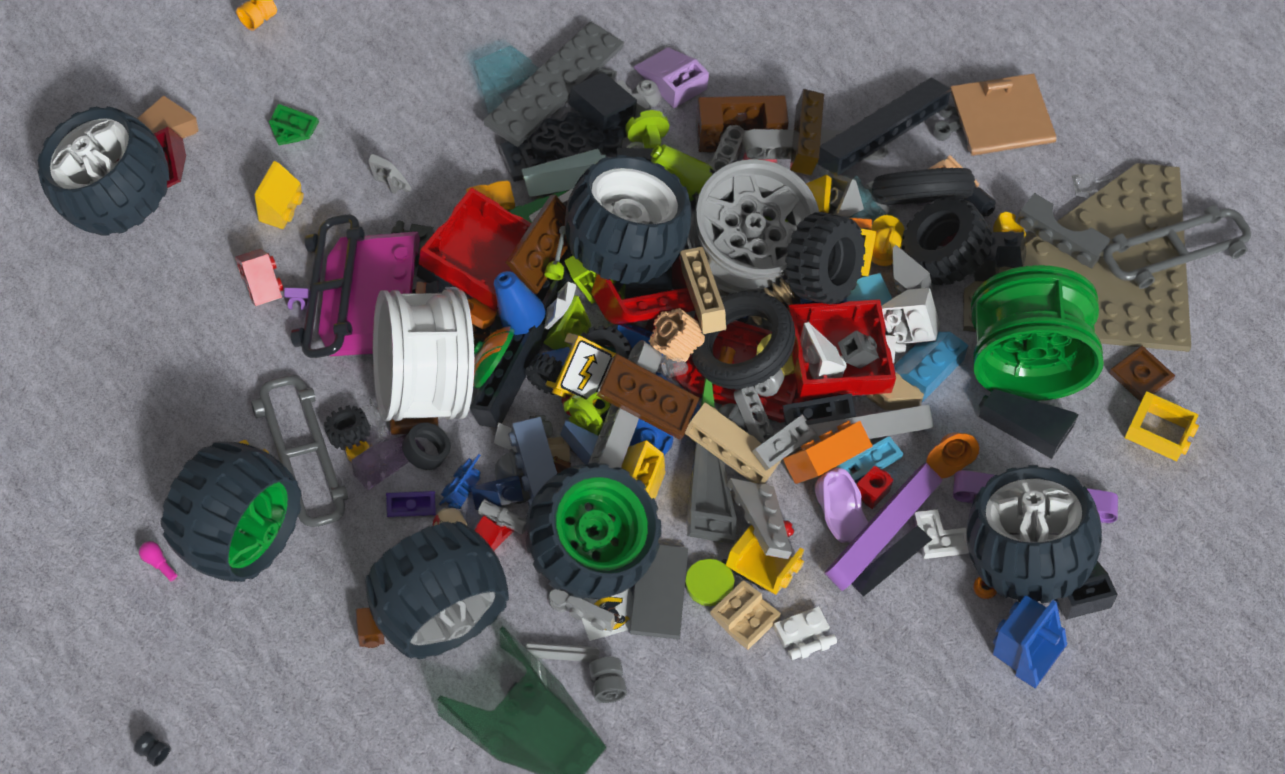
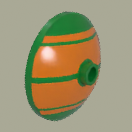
M511 326L491 333L484 342L478 341L475 345L473 387L479 389L489 378L508 348L515 329Z

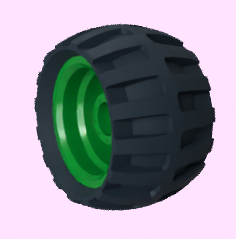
M590 463L587 465H575L559 472L549 479L537 492L525 521V530L527 532L525 538L526 549L528 553L532 554L535 570L538 573L541 572L549 580L548 584L556 590L563 589L569 593V596L576 598L602 599L629 589L646 574L659 550L658 539L661 536L662 525L661 520L657 517L658 506L655 499H651L646 491L647 487L640 480H635L629 475L628 471L620 467L609 468V465L605 463ZM584 505H592L591 511H587ZM608 514L613 515V517H614V522L612 521V519L609 517ZM565 519H567L571 525H568L565 522ZM587 530L591 532L590 536H593L592 538L588 536L589 532H586ZM611 539H617V547L611 544ZM577 542L578 545L574 549L570 543ZM592 554L598 561L593 560Z

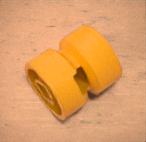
M249 0L236 9V13L241 23L247 29L254 31L264 23V20L267 21L277 13V8L273 0Z

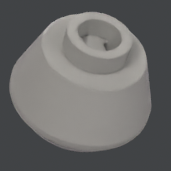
M651 80L639 82L632 94L640 93L644 100L648 102L649 108L657 105L661 100L659 88Z

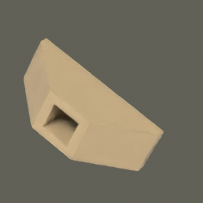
M896 372V381L892 393L867 395V398L885 411L921 406L924 397L919 388L909 384Z

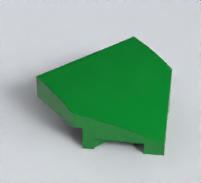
M278 104L269 123L280 146L310 139L319 120L317 117Z

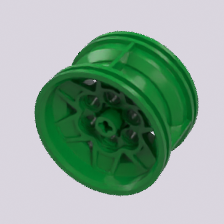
M1032 265L1009 269L983 282L977 288L971 300V319L977 331V344L973 352L974 374L978 382L991 392L993 389H997L1035 401L1063 398L1091 385L1101 374L1104 364L1102 344L1099 337L1095 334L1094 328L1099 317L1098 294L1094 285L1086 277L1075 271L1047 265Z

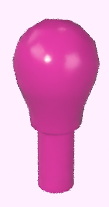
M146 541L140 545L138 554L141 560L152 565L155 569H159L170 582L176 579L177 573L166 563V558L163 556L162 550L157 543Z

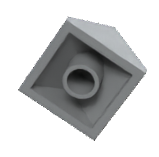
M828 172L827 175L832 178L829 213L849 217L863 210L864 207L856 180L841 175L836 176Z

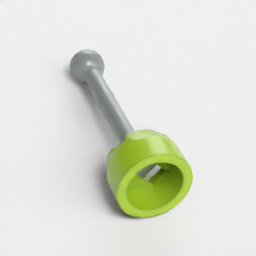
M561 226L559 229L560 239L555 261L548 263L544 274L552 280L563 279L564 267L559 260L566 235L565 226Z

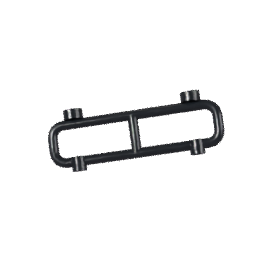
M351 214L328 218L320 225L318 234L314 233L305 236L307 251L309 253L315 252L304 328L292 329L291 341L294 347H302V352L309 358H320L335 354L343 346L345 336L352 335L353 332L351 323L347 321L357 241L364 240L365 233L363 228L359 227L358 219ZM350 223V229L346 231L348 245L343 278L320 282L327 231L332 226ZM342 288L338 319L333 327L335 334L334 342L327 347L311 349L318 292Z

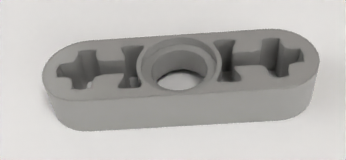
M754 386L735 389L734 398L750 435L754 436L760 443H764L773 436V429ZM752 412L756 414L758 422L753 418Z

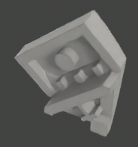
M371 154L368 162L376 181L389 184L393 194H396L397 190L410 192L411 186L391 162Z

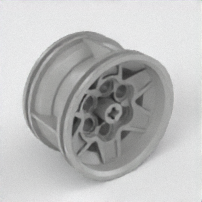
M757 159L741 160L728 164L716 171L703 186L695 211L691 217V226L685 249L703 247L721 297H727L729 294L741 291L765 293V287L773 291V282L777 286H781L779 278H783L788 284V276L785 272V268H787L785 257L788 252L779 260H776L775 252L779 249L787 250L788 243L792 239L791 235L793 231L797 230L796 226L799 222L804 221V218L808 215L819 212L816 200L805 182L794 172L782 165ZM733 198V203L726 202ZM742 209H748L751 213H745ZM763 216H769L772 221L766 220ZM725 222H732L735 226H728ZM712 224L718 227L721 234L717 239L714 237ZM769 237H775L778 241H772ZM731 242L739 244L740 247L732 246ZM752 250L760 251L761 255L755 254ZM744 255L749 264L739 262L735 258Z

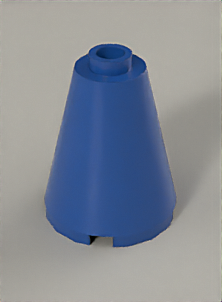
M513 272L500 273L494 280V287L501 325L503 328L508 326L514 328L515 335L526 334L529 332V328L534 325L537 328L545 318L546 310L544 305Z

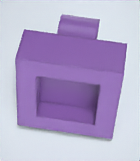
M285 288L284 297L290 299L288 301V308L293 310V303L300 301L301 310H305L307 305L304 299H308L309 289Z

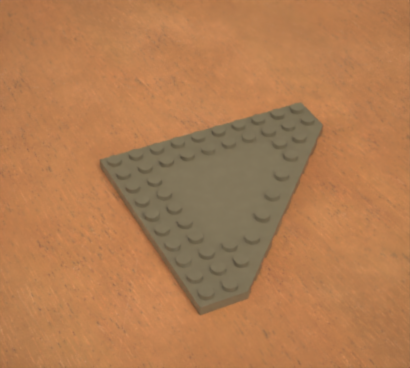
M1136 163L1057 222L1062 227L1071 231H1084L1092 227L1111 239L1108 245L1112 244V239L1119 234H1124L1126 239L1182 222L1183 208L1180 167ZM1183 230V231L1177 232L1176 234L1178 235V237L1180 238V240L1182 241V243H1183L1184 246H1185L1184 230ZM1039 236L1025 244L1026 257L1023 266L1047 265L1066 268L1086 277L1094 285L1099 303V317L1094 328L1101 344L1131 347L1143 345L1145 348L1190 351L1191 331L1186 263L1153 273L1155 281L1150 286L1139 289L1134 280L1125 281L1117 278L1105 263L1103 255L1091 269L1067 253H1063L1049 242L1042 240ZM1167 236L1132 246L1121 253L1116 251L1112 254L1120 269L1126 272L1180 256ZM1001 267L999 273L1017 267ZM974 281L964 288L963 331L977 332L971 319V300L977 288L985 281Z

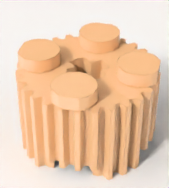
M680 308L668 313L661 312V315H658V318L654 320L655 330H653L654 334L650 336V345L670 360L685 363L690 353H693V350H696V347L701 346L704 342L705 336L701 333V326L697 320Z

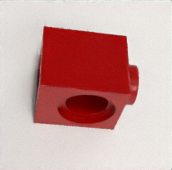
M874 466L857 483V487L861 492V501L873 509L890 492L894 479L885 470Z

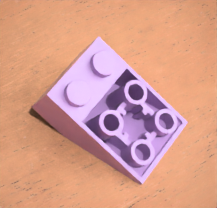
M668 47L634 66V69L645 80H651L656 83L661 96L673 108L707 90L709 72L696 59Z

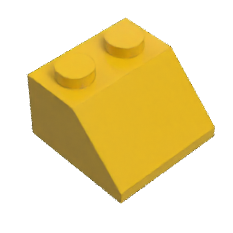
M273 161L254 194L259 222L284 229L287 222L292 221L297 205H301L304 193L301 190V183L276 161Z

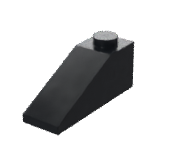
M852 393L782 406L786 426L802 414L806 418L805 422L807 425L856 417Z

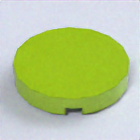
M704 559L699 560L689 568L686 574L685 587L693 601L700 605L716 606L733 590L735 580L732 571L726 564L719 560Z

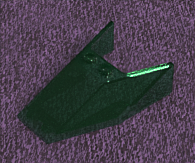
M502 626L500 628V647L523 664L527 671L526 674L492 711L440 695L437 698L438 716L500 762L535 774H586L607 749L606 745L564 686Z

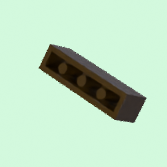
M803 89L797 102L790 163L791 171L811 176L819 160L824 93Z

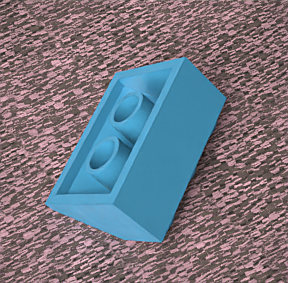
M938 332L936 341L917 342L894 365L895 372L909 384L919 388L924 394L923 402L964 361L969 345L951 332Z

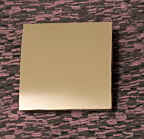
M744 580L710 611L711 616L747 650L781 618V613L762 599V593Z

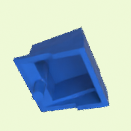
M1025 596L1020 603L1017 601L1010 609V617L1007 621L1002 619L997 626L996 632L998 634L993 640L995 645L993 655L1014 669L1016 677L1036 689L1066 648L1067 638L1065 628L1061 627L1057 602L1052 600L1048 607Z

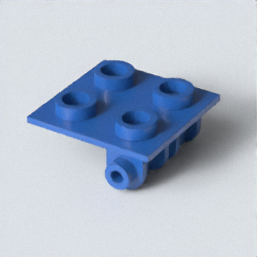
M480 454L474 459L468 458L463 466L460 465L455 471L453 481L448 483L440 494L443 496L439 503L440 506L446 501L449 504V508L460 509L465 500L469 497V493L472 492L471 486L476 485L480 480L481 472L473 468L481 456Z

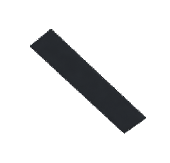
M917 525L867 566L851 585L864 597L933 539Z

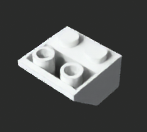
M930 288L906 290L882 305L888 335L896 336V343L936 341L940 321Z

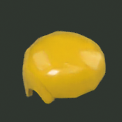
M1001 212L993 224V232H1024L1025 238V230L1016 223V215L1010 212Z

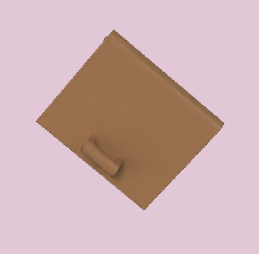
M1034 73L950 86L968 142L967 150L971 152V156L1056 142V133Z

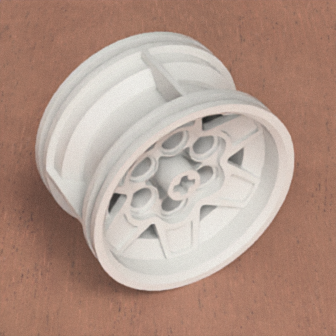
M387 290L379 292L373 325V373L378 411L383 421H390L391 419L400 421L402 418L425 417L464 419L467 416L473 391L474 341L470 308L467 297L462 290H444L442 293L401 294L398 290H392L390 293Z

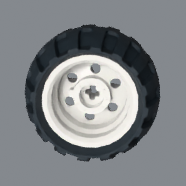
M617 155L613 158L605 157L600 159L595 165L592 164L575 184L568 199L565 215L566 238L575 259H579L584 268L599 274L601 278L620 281V283L629 284L630 282L645 283L665 273L680 256V252L687 242L691 226L689 195L686 187H683L680 183L679 178L658 163H652L641 157H626V155Z

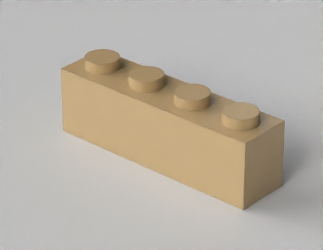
M703 247L681 251L682 274L703 334L726 330L725 308Z
M707 403L702 405L685 432L687 436L753 483L765 484L781 462L780 460L770 469L765 470L752 452L762 443Z

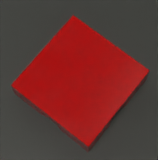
M471 187L453 209L449 219L435 231L422 247L419 265L494 311H497L498 305L494 280L502 272H513L505 262L531 223L522 217L508 212L499 203Z
M880 300L848 301L840 304H795L788 306V311L792 316L795 326V343L791 355L799 399L834 397L851 393L852 396L892 393L896 374L891 350L886 341V326ZM809 322L836 347L840 356L842 353L838 342L855 331L871 336L877 344L876 351L879 357L861 369L846 363V369L842 378L827 379V375H823L822 379H812L808 371L809 363H805L803 360L800 342L804 323Z

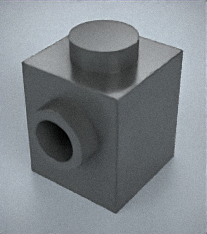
M858 331L853 332L838 342L844 361L859 369L879 357L876 351L877 344L871 336L864 335Z

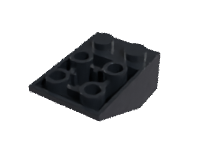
M1097 561L1089 578L1080 588L1077 587L1071 595L1063 599L1062 597L1057 598L1065 619L1068 620L1110 609L1118 594L1109 574Z

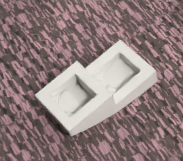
M567 282L558 291L557 299L547 308L544 328L550 329L567 311L573 300L576 284Z

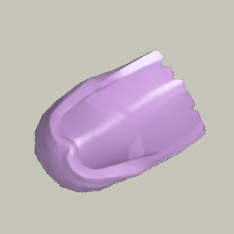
M833 468L818 478L815 493L819 504L822 506L827 526L834 537L841 543H851L868 524V521L862 511L861 492L853 478L845 469Z

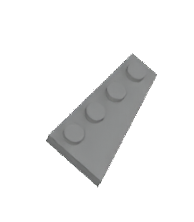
M730 478L727 487L736 494L735 501L746 512L744 517L747 523H750L755 528L753 533L765 555L788 559L792 551L774 486Z

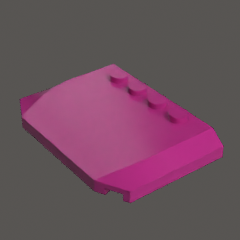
M418 232L366 235L364 240L357 241L347 321L351 323L353 332L352 335L345 336L343 346L335 354L330 355V357L373 354V325L378 294L382 290H387L389 293L392 290H398L401 294H412L415 256L419 252L420 236ZM340 237L328 255L325 281L343 278L348 245L347 237ZM342 288L323 291L318 333L325 347L330 346L335 340L333 327L338 319Z

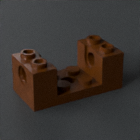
M786 96L699 97L696 116L698 152H716L721 141L720 133L732 125L739 126L744 131L753 129L788 130L789 119Z

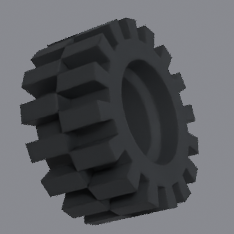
M539 353L534 356L526 368L525 375H527L528 380L532 381L531 384L533 386H538V390L543 389L544 393L548 394L549 392L550 395H554L552 393L553 388L546 386V382H557L563 368L561 365L563 362L560 360L556 361L554 356L550 358L549 354L545 353L543 355Z
M348 405L344 410L342 407L338 408L339 411L337 413L332 411V417L327 416V422H324V430L332 446L334 445L336 449L340 447L341 450H345L348 446L350 450L353 449V445L356 444L358 447L361 445L360 441L365 442L367 440L365 436L369 437L371 427L361 408L358 409L357 406H353L351 409L350 405ZM353 425L352 427H350V428H348V429H346V430H342L343 428H345V427H347V426Z

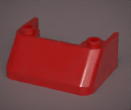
M681 256L672 265L673 291L622 300L611 280L601 278L597 274L591 293L605 319L617 325L658 318L657 316L661 315V312L668 313L679 308L684 312L695 311L682 274Z

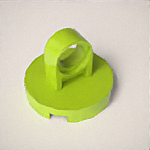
M657 110L643 111L640 113V117L635 120L632 117L626 124L627 137L632 143H643L644 148L661 146V139L666 136L670 126L667 117Z
M597 392L586 400L580 396L573 395L564 403V411L569 410L571 417L568 418L569 421L599 436L603 426L601 417L608 411L610 403L596 396ZM595 399H600L605 403V408L597 409L593 406L592 402Z

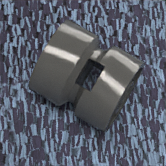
M611 656L602 657L589 664L591 680L595 683L593 686L594 698L597 702L612 703L626 697L627 689L625 679L622 678L623 668L619 658Z

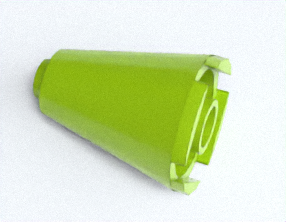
M658 145L651 153L652 163L664 166L671 174L674 173L679 178L682 186L687 189L689 201L694 199L692 195L695 192L700 194L703 186L712 176L710 170H713V167L668 145Z

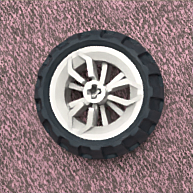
M95 106L90 107L89 110L74 113L71 115V118L55 127V131L44 141V147L38 156V176L50 204L69 223L89 233L109 236L112 233L121 234L127 232L128 229L135 225L139 226L152 212L154 213L157 210L162 197H165L168 190L169 169L159 141L140 120L114 107L100 108Z
M1028 465V467L1022 468L1013 467L1000 475L991 477L986 486H982L977 493L967 520V546L970 558L979 576L989 588H994L999 595L1005 598L1017 599L1018 602H1021L1025 596H1028L1037 602L1049 603L1053 599L1060 597L1063 599L1071 595L1077 587L1080 588L1089 578L1100 554L1102 544L1101 519L1090 492L1085 486L1082 487L1079 480L1073 475H1067L1054 467L1045 468L1038 467V465ZM1009 533H1020V534L1010 535ZM1049 533H1058L1059 535H1050Z

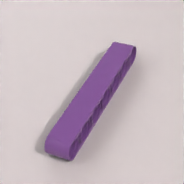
M926 462L922 464L835 559L824 574L841 591L845 590L940 485L943 479Z
M964 470L956 472L954 474L953 498L957 501L973 503L981 487H985L988 480L994 475ZM1087 489L1095 501L1101 523L1115 522L1118 519L1117 494Z

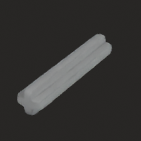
M532 642L526 643L525 656L530 658L592 662L599 659L600 653L598 647Z

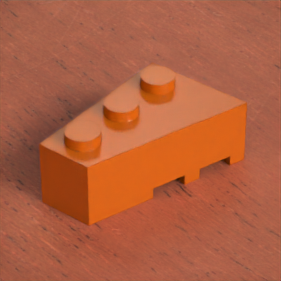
M850 420L838 425L837 431L832 432V430H829L819 435L820 440L816 442L811 440L801 445L802 449L784 457L783 461L794 483L797 484L818 477L873 447L861 421L851 424Z

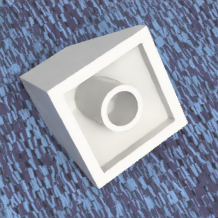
M809 322L804 323L800 342L803 360L805 363H809L808 371L812 379H822L823 375H827V379L842 378L846 369V362L843 356H840L836 347Z

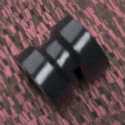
M149 730L139 737L133 750L139 756L147 757V762L156 767L167 758L171 746L165 741H159L157 735Z

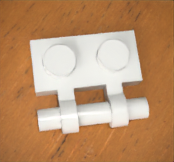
M819 606L778 621L773 626L783 648L791 645L794 646V649L788 651L791 660L797 658L804 659L809 657V654L818 650L825 651L829 649V646L837 643L834 634L826 637L823 635V633L829 631L830 627ZM812 637H813L814 640H815V641L810 642V643H808V644H805V643L802 642V641L807 640V639H810V638H812Z

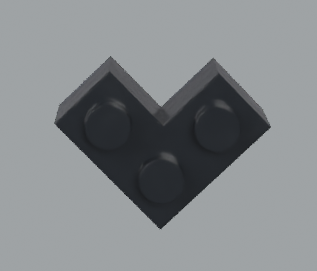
M992 232V245L988 247L990 252L988 257L983 259L984 263L982 266H978L975 269L974 280L986 281L999 274L1001 267H1023L1026 257L1024 232Z

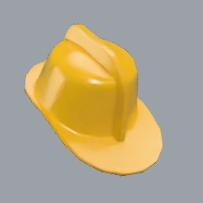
M884 215L878 217L873 222L871 228L872 231H876L871 261L879 266L893 264V247L897 245L902 249V236L905 230L899 219L894 216Z

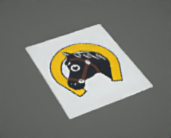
M630 588L607 598H583V600L607 610L615 616V626L612 631L606 629L604 631L598 630L591 625L590 621L582 618L589 641L631 629L634 598Z

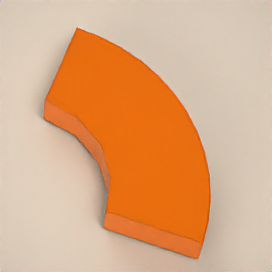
M475 298L468 299L472 324L481 329L491 326L495 322L497 311H494Z

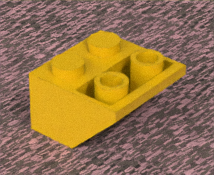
M646 440L628 447L621 468L628 471L629 475L635 480H640L647 487L646 491L651 499H656L666 473L664 454Z

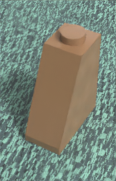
M162 96L137 118L153 134L166 127H170L182 138L194 135L199 131L196 117L165 96Z

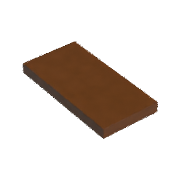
M550 195L505 262L534 294L539 292L547 280V277L544 275L548 263L555 261L560 239L559 229L561 226H565L566 206L557 195ZM566 235L564 237L560 259L569 246Z
M618 354L613 356L596 396L679 440L684 437L699 397Z

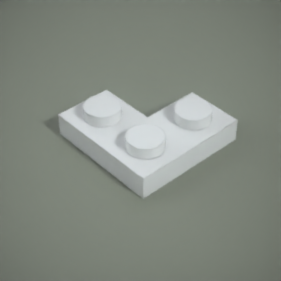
M938 509L914 513L915 527L918 525L933 539L921 549L924 559L969 554L966 528L943 530Z

